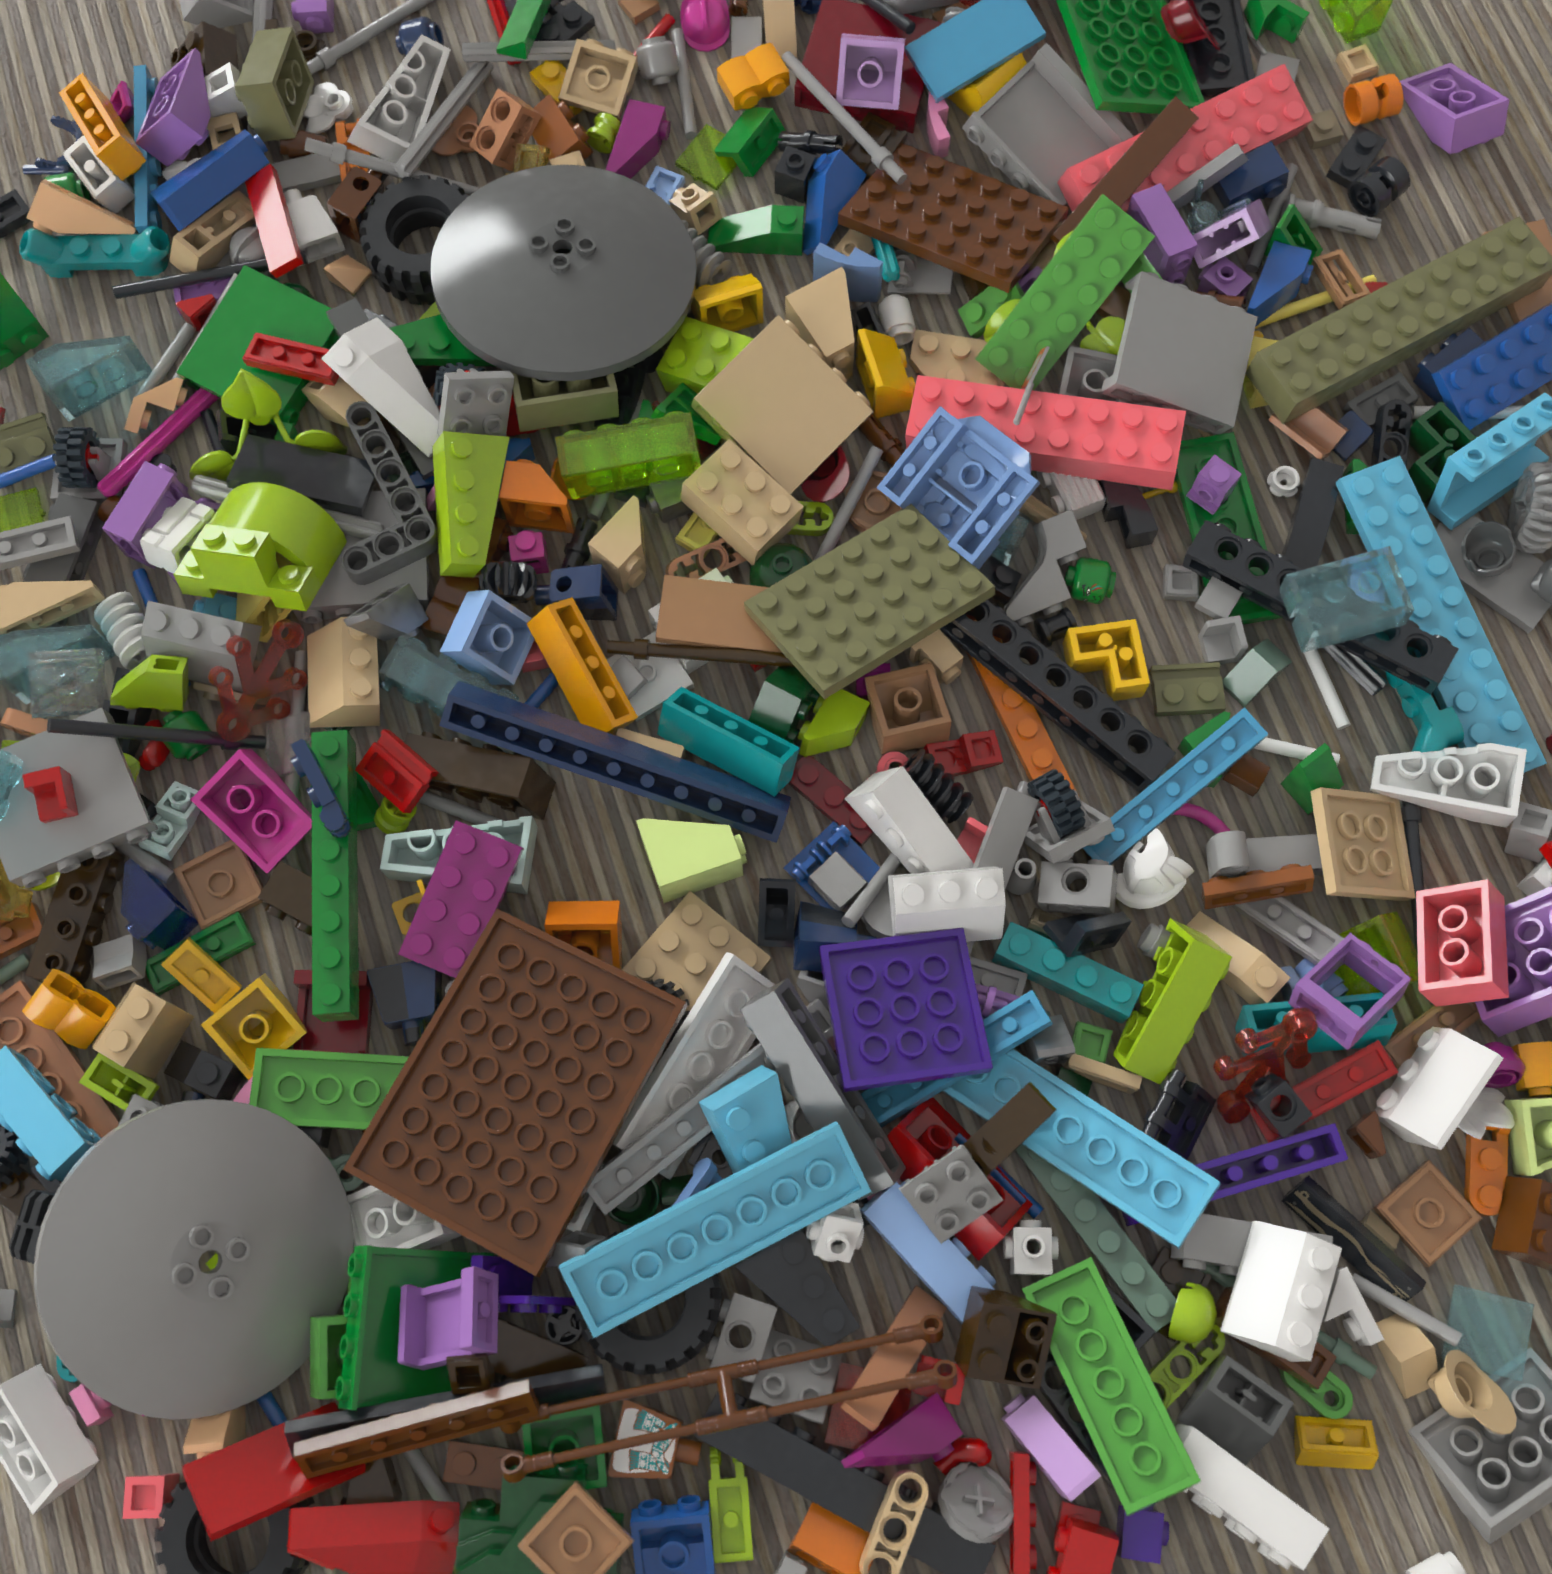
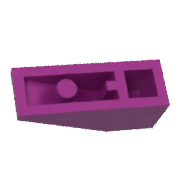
M629 99L606 170L632 179L659 153L662 141L668 140L671 122L667 121L666 108L664 106Z
M937 1392L915 1404L841 1460L845 1468L918 1464L930 1457L937 1462L954 1450L951 1443L960 1437L963 1432Z

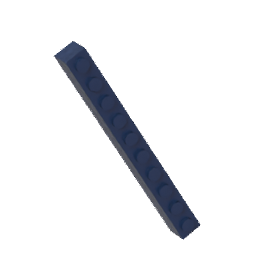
M458 681L448 694L439 726L711 821L730 825L731 828L777 843L789 810L790 796L778 793L774 797L742 779Z

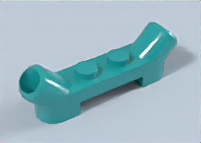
M150 226L141 234L52 236L31 228L22 235L19 251L22 259L40 265L47 275L55 278H73L74 270L132 269L135 276H155L164 272L168 266L169 260L167 255L171 249V241L168 234L157 226Z
M1375 631L1378 639L1382 641L1390 640L1385 632ZM1407 647L1410 655L1416 650V648ZM1386 672L1389 684L1396 688L1402 699L1401 703L1404 713L1407 717L1412 718L1418 730L1411 752L1440 751L1463 742L1464 730L1452 706L1439 711L1431 694Z

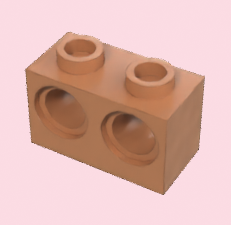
M498 88L469 146L492 164L513 171L542 115L519 97Z

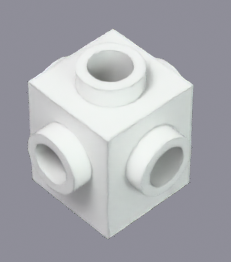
M851 1202L807 1226L806 1237L811 1241L813 1255L829 1262L838 1260L850 1263L854 1249H860L864 1237L863 1220L859 1204Z
M1019 1220V1227H1013L1009 1231V1236L1003 1238L1004 1259H1010V1275H1053L1052 1260H1057L1059 1254L1057 1236H1052V1228L1042 1227L1041 1220ZM1028 1241L1033 1243L1035 1247L1033 1254L1029 1253L1026 1248Z

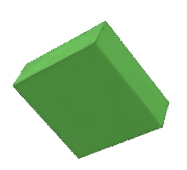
M1077 1021L1072 1036L1075 1054L1105 1064L1113 1031Z

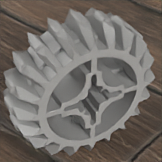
M1532 462L1523 471V475L1519 477L1518 485L1514 488V495L1508 510L1509 517L1506 523H1508V528L1511 530L1512 537L1517 546L1516 549L1520 550V552L1544 553L1552 546L1551 462Z

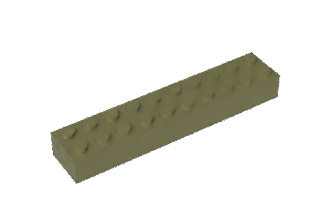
M1519 216L1258 351L1245 374L1281 423L1285 424L1450 337L1453 333L1467 328L1542 288L1552 275V256Z

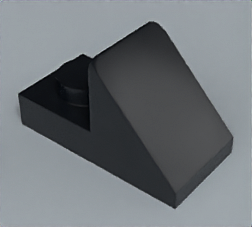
M760 878L758 946L793 948L796 879Z

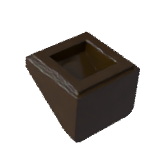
M487 1353L447 1356L446 1362L452 1395L482 1392L493 1388L496 1376Z

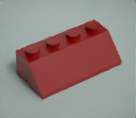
M933 1097L918 1105L887 1135V1138L906 1167L899 1177L902 1182H906L908 1178L911 1180L925 1170V1166L928 1165L930 1167L934 1164L935 1159L940 1160L953 1150L952 1147L960 1146L954 1140L959 1133L966 1140L972 1137ZM999 1167L996 1170L1026 1201L1020 1205L991 1175L987 1177L1003 1201L954 1234L978 1261L1007 1235L1033 1205Z

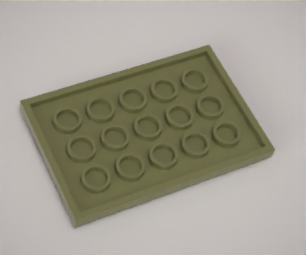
M910 504L744 602V607L756 624L816 691L826 699L994 596L995 586L974 565L948 545L950 541Z

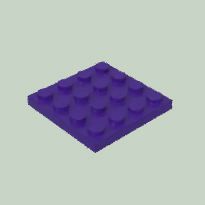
M964 928L822 945L819 947L843 1092L989 1073L992 1071L993 1065Z

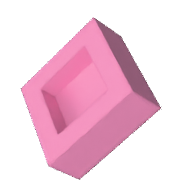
M81 1384L69 1392L86 1426L101 1425L114 1416L109 1407L112 1404L97 1396L85 1385Z

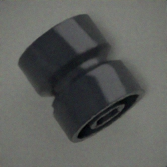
M1390 156L1383 157L1371 166L1367 172L1351 182L1348 186L1349 201L1360 214L1374 217L1384 210L1390 202L1395 201L1408 190L1411 182L1409 172L1398 159Z

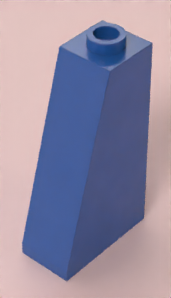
M244 129L150 193L176 229L181 231L267 165L269 161L264 153L268 149L258 134L252 136Z

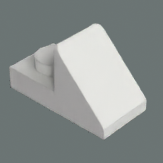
M1347 1267L1336 1268L1322 1322L1344 1314L1346 1318L1343 1320L1344 1328L1349 1337L1354 1342L1357 1341L1359 1346H1372L1384 1340Z

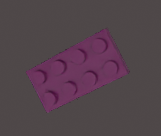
M456 820L398 955L456 978L495 910L499 909L524 848Z

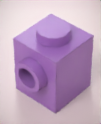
M334 0L292 1L293 18L295 21H299L302 30H309L314 34L334 32Z
M1224 256L1215 265L1210 263L1202 270L1198 277L1201 282L1197 291L1208 292L1211 289L1218 290V294L1246 297L1253 278Z

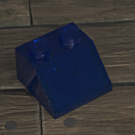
M131 858L125 862L121 914L130 922L125 928L138 941H144L151 949L158 946L166 950L176 945L199 924L197 919L155 875Z

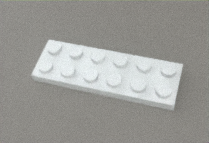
M726 952L643 1087L613 1144L624 1150L744 1056L754 1042L756 1035L746 1026L740 1009L753 996L775 984L734 954ZM687 1151L659 1172V1174L670 1180Z

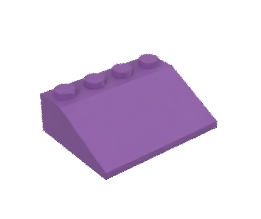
M1552 886L1505 906L1509 998L1475 1002L1482 1022L1498 1037L1552 1016Z

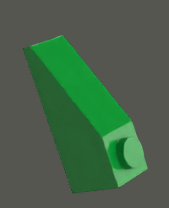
M769 205L722 217L709 227L708 244L711 243L715 246V252L802 256L804 206Z

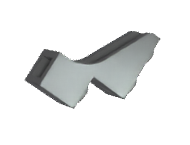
M1072 509L1032 526L1038 542L1037 562L1029 575L1014 592L1012 598L1002 607L1007 616L1019 626L1033 621L1030 614L1040 610L1046 616L1063 609L1061 602L1071 598L1059 565L1061 566L1078 559L1077 552L1087 547Z

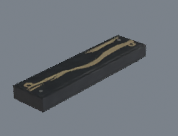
M1309 1175L1292 1188L1282 1199V1202L1316 1233L1333 1236L1332 1244L1342 1248L1340 1255L1370 1282L1406 1302L1423 1290L1426 1281Z

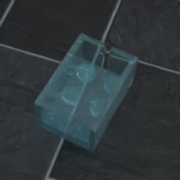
M1390 546L1286 574L1279 589L1289 618L1295 617L1292 627L1302 653L1403 626L1414 612V607Z

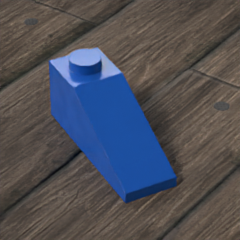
M841 149L828 155L826 153L822 154L813 165L815 171L808 181L802 250L806 255L812 254L820 242L827 245L838 226V213L856 194L867 175Z
M1277 241L1273 242L1247 308V313L1257 316L1256 326L1297 297L1301 284L1308 285L1314 265L1308 264L1312 253L1311 250Z

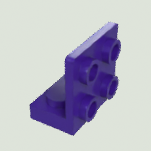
M472 1255L471 1267L475 1266L499 1274L498 1312H507L508 1305H510V1312L537 1313V1305H539V1313H562V1305L576 1306V1301L573 1297L532 1296L533 1274L500 1256Z

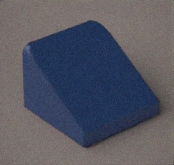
M1349 410L1338 421L1349 430L1333 450L1344 462L1364 446L1374 433L1373 429L1353 410Z

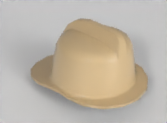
M1460 1350L1449 1351L1445 1356L1444 1367L1431 1375L1428 1380V1385L1436 1394L1443 1409L1455 1418L1474 1417L1494 1433L1500 1435L1512 1433L1516 1428L1517 1417L1514 1407L1505 1392L1466 1353Z

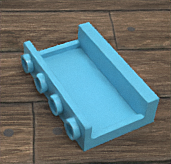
M1546 392L1449 456L1427 510L1450 530H1453L1516 487L1519 477L1523 475V471L1532 462H1548L1550 457L1537 448L1535 443L1540 436L1552 429V397Z

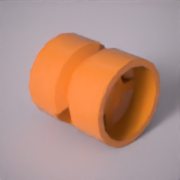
M1392 73L1375 77L1371 81L1364 80L1350 84L1346 87L1343 97L1346 117L1353 126L1372 122L1376 118L1384 119L1395 116L1401 112L1404 101L1402 85L1398 77Z

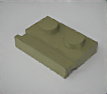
M39 412L0 425V474L53 453L56 454V451L53 450V444H56L46 421L45 413Z
M1220 662L1151 666L1149 672L1152 679L1151 688L1155 717L1216 714L1225 711L1226 704L1222 676H1220Z

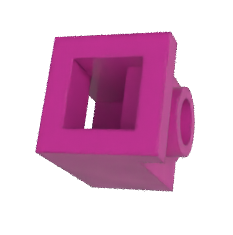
M525 530L517 533V535L508 536L511 561L518 563L539 560V562L526 565L534 567L536 574L550 572L546 540L542 532Z

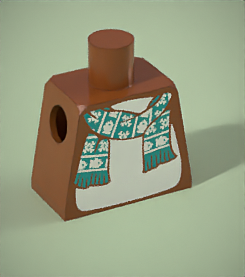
M633 1399L623 1400L615 1440L683 1426L684 1420ZM678 1437L613 1451L607 1476L671 1479L676 1462L698 1466L702 1442Z

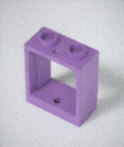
M1160 183L1133 194L1127 214L1155 236L1143 251V254L1161 278L1173 284H1182L1185 281L1198 244Z
M144 461L102 529L125 556L154 569L156 566L146 561L140 544L144 531L148 528H153L162 518L166 508L173 507L181 497L190 500L192 498L187 493L188 488L177 479L178 474L172 468L161 463L155 466Z
M1349 933L1296 983L1288 1004L1349 1050L1402 998L1411 978L1399 966L1390 963L1374 951L1368 943L1359 940ZM1343 963L1385 994L1361 1018L1320 987Z

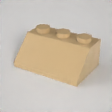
M340 617L307 636L309 728L380 726L377 638L348 627L344 622V619L347 617Z

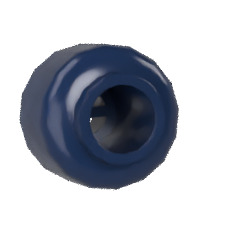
M419 17L402 22L399 27V35L395 38L399 53L406 56L421 34L444 46L443 34L438 23L432 22L428 17Z

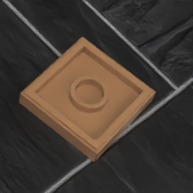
M232 840L173 869L201 930L238 911L243 913L263 902L258 896L264 886L249 856Z
M1430 1160L1423 1162L1373 1208L1383 1221L1400 1236V1240L1424 1267L1433 1265L1482 1219L1478 1212Z
M575 1481L518 1543V1547L544 1574H605L634 1542V1539Z

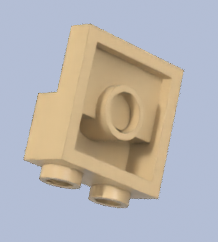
M577 39L558 97L559 101L564 100L569 106L595 114L605 112L620 120L626 98L630 96L638 71L637 57L632 52L623 48L613 50L604 47L601 42L594 39H587L586 41Z

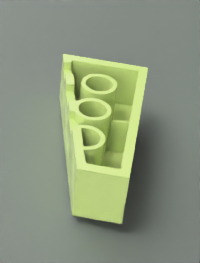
M1552 1097L1504 1100L1505 1106L1511 1111L1515 1122L1514 1127L1509 1133L1513 1174L1534 1176L1551 1169Z

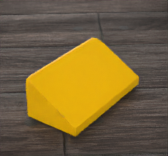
M1296 1415L1294 1417L1296 1465L1373 1469L1379 1458L1372 1420L1331 1419Z

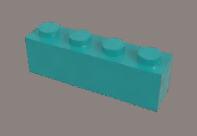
M682 686L666 699L662 705L657 735L682 745L685 750L774 797L792 780L800 747Z
M1012 921L1009 923L991 961L997 965L1027 973V979L1120 1024H1123L1130 1017L1144 984L1083 955L1068 958L1054 941Z
M1380 992L1337 996L1334 998L1361 1018L1385 994ZM1289 1001L1243 1005L1235 1026L1244 1059L1347 1050L1288 1004ZM1391 1008L1350 1049L1364 1048L1377 1040L1381 1042L1382 1046H1386L1398 1024L1393 1009Z

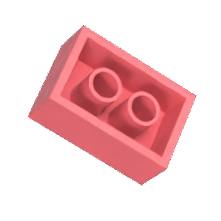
M1488 879L1416 891L1418 991L1435 1007L1509 998L1504 896Z

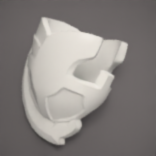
M1157 828L1147 836V846L1142 853L1140 851L1145 845L1140 841L1136 843L1126 857L1123 873L1117 874L1116 898L1128 907L1148 909L1168 902L1182 890L1186 884V879L1194 872L1188 863L1175 857L1170 845Z

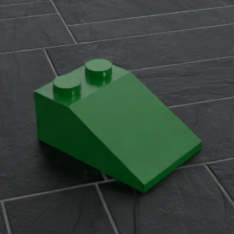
M0 273L1 370L10 366L14 360L30 349L39 346L49 335Z

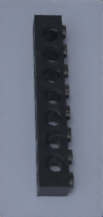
M1206 520L1186 552L1182 564L1183 567L1209 580L1213 576L1243 592L1241 597L1429 694L1439 685L1459 650L1447 638L1436 634L1431 635L1419 629V626L1414 621L1406 618L1400 619L1388 613L1387 609L1382 605L1362 600L1351 589L1344 586H1335L1325 581L1318 572L1304 570L1294 565L1288 557L1281 554L1274 555L1264 550L1255 540L1250 538L1243 539L1233 534L1227 526L1221 523H1212ZM1223 551L1229 552L1233 555L1234 559L1224 560L1218 553ZM1249 568H1260L1265 575H1253ZM1289 583L1296 591L1287 592L1281 588L1280 584ZM1320 599L1325 602L1327 607L1318 608L1313 605L1311 600ZM1343 615L1355 617L1358 624L1352 625L1347 623L1343 619ZM1375 631L1385 632L1390 640L1382 641L1378 639ZM1407 647L1419 650L1421 657L1411 656L1407 651Z
M988 600L940 628L946 636L1139 793L1155 781L1176 754L1165 740L1152 734L1142 726L1138 718L1126 713L1114 703V700L1108 694L1099 691L1087 681V678L1081 672L1073 670L1060 659L1055 651L1046 648L1034 638L1028 629L1020 627L1007 616L1002 608L993 605ZM967 615L973 616L977 621L969 619ZM993 636L999 637L1003 643L995 640ZM1020 658L1026 659L1030 663V665L1022 662ZM1047 679L1053 681L1057 687H1054L1051 684H1049ZM1074 701L1079 702L1084 709L1079 708ZM1101 723L1106 724L1111 731L1106 730ZM1129 745L1133 746L1138 753L1133 752Z

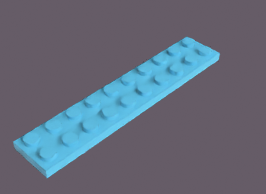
M1401 456L1339 478L1335 484L1398 618L1412 620L1419 626V629L1431 635H1441L1447 638L1453 646L1459 648L1441 682L1433 691L1441 710L1452 706L1462 724L1464 740L1458 743L1459 748L1494 743L1526 749L1524 773L1547 764ZM1416 649L1414 652L1417 658H1420L1421 653Z

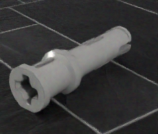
M1293 193L1288 194L1281 212L1282 218L1288 205L1295 204L1310 229L1323 226L1373 240L1377 238L1382 222L1380 218L1326 207L1318 199L1312 202L1296 198Z

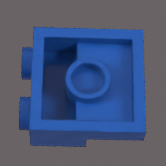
M685 1495L677 1500V1504L662 1505L658 1499H647L640 1502L638 1508L631 1510L630 1527L631 1536L634 1539L632 1546L635 1574H716L709 1500L701 1501L697 1495Z

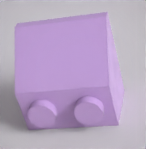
M843 33L840 43L836 100L842 106L898 110L905 38Z

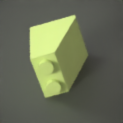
M645 818L636 821L664 903L686 896L690 891L695 893L743 876L742 865L747 863L745 846L740 834L733 836L730 825Z

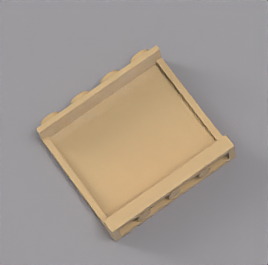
M778 315L693 398L691 407L725 441L730 439L792 495L869 418L873 410L870 408V402L862 393L854 392L846 384L845 376L837 368L833 367L831 369L822 360L823 355L820 350L811 343L807 344L799 336L800 332L791 321L787 319L784 321Z

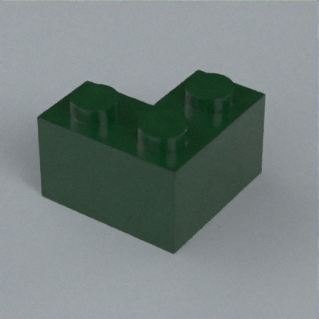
M1442 401L1416 419L1410 428L1409 444L1421 458L1413 463L1408 473L1424 504L1432 498L1447 458L1476 439Z
M779 666L764 680L748 721L795 745L800 732L797 729L799 720L806 718L811 706L815 707L820 694L796 667Z

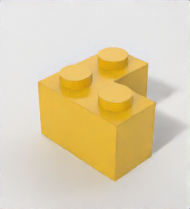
M1136 619L1068 628L1062 643L1068 666L1081 673L1102 670L1107 694L1114 701L1143 697L1150 684Z

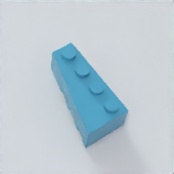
M5 1045L0 1050V1124L8 1131L16 1133L19 1137L15 1141L17 1146L27 1155L36 1158L39 1163L35 1167L44 1178L50 1182L54 1179L62 1182L77 1161L101 1137L94 1129H89L82 1121L75 1117L78 1112L56 1093L50 1095L56 1089L26 1056Z
M763 1065L698 1102L733 1174L792 1144L778 1073Z

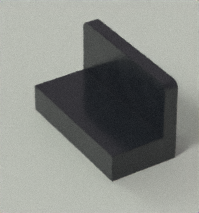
M1123 911L1100 917L1079 914L1047 921L1043 926V930L1064 954L1070 958L1115 947L1132 921Z

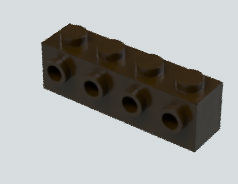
M115 851L113 854L103 858L95 859L92 857L80 862L81 866L76 870L60 874L25 976L42 983L52 969H57L71 975L81 984L87 981L91 972L90 960L93 954V946L99 945L101 942V927L105 915L109 914L113 907V891L117 881L124 874L125 856Z

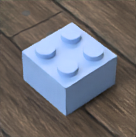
M490 590L469 591L466 593L440 652L491 685H514L535 640L526 624L532 618Z

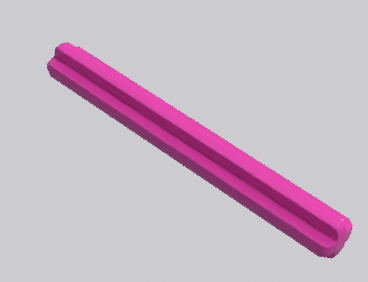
M202 388L197 390L98 483L97 489L106 498L116 495L136 476L144 461L150 463L154 456L160 454L200 416L202 411L207 410L219 397Z

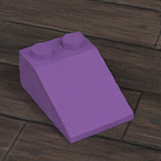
M196 48L191 50L160 78L135 142L167 167L177 159L182 161L190 152L191 147L194 144L200 146L209 134V130L206 127L211 114L201 56Z
M1452 63L1400 81L1403 98L1431 142L1442 148L1445 152L1449 154L1459 153L1463 149L1486 143L1490 139L1504 135L1509 99Z

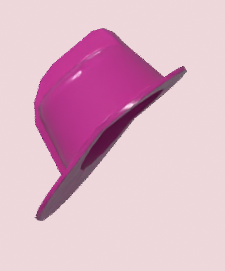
M683 0L680 15L681 28L684 32L686 43L691 48L703 52L717 50L724 45L730 33L727 1Z

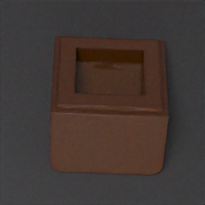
M1246 754L1228 769L1223 780L1254 797L1262 786L1271 767Z
M1375 1110L1364 1114L1346 1130L1347 1135L1369 1159L1381 1157L1386 1153L1378 1114Z

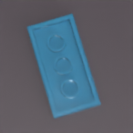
M981 0L906 45L905 53L934 100L938 103L1046 37V32L1026 0Z

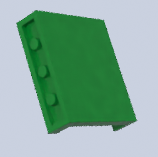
M244 265L176 373L189 387L195 390L202 388L222 399L224 392L233 383L240 369H244L266 382L279 394L282 402L281 409L278 412L282 422L295 426L299 420L300 411L305 403L309 401L301 390L310 380L246 366L242 358L256 332L331 349L340 339L326 314V311L332 308ZM271 419L269 423L274 425L278 430L276 423L273 419Z
M373 1245L355 1246L354 1253L350 1255L348 1261V1275L352 1278L350 1293L346 1295L344 1301V1316L347 1318L346 1334L342 1336L339 1347L340 1357L343 1359L342 1375L338 1377L335 1387V1396L339 1400L338 1408L357 1410L360 1407L451 1391L447 1365L421 1370L399 1364L401 1287L411 1284L425 1288L460 1279L461 1269L471 1267L472 1255H498L489 1252L474 1253L374 1247Z

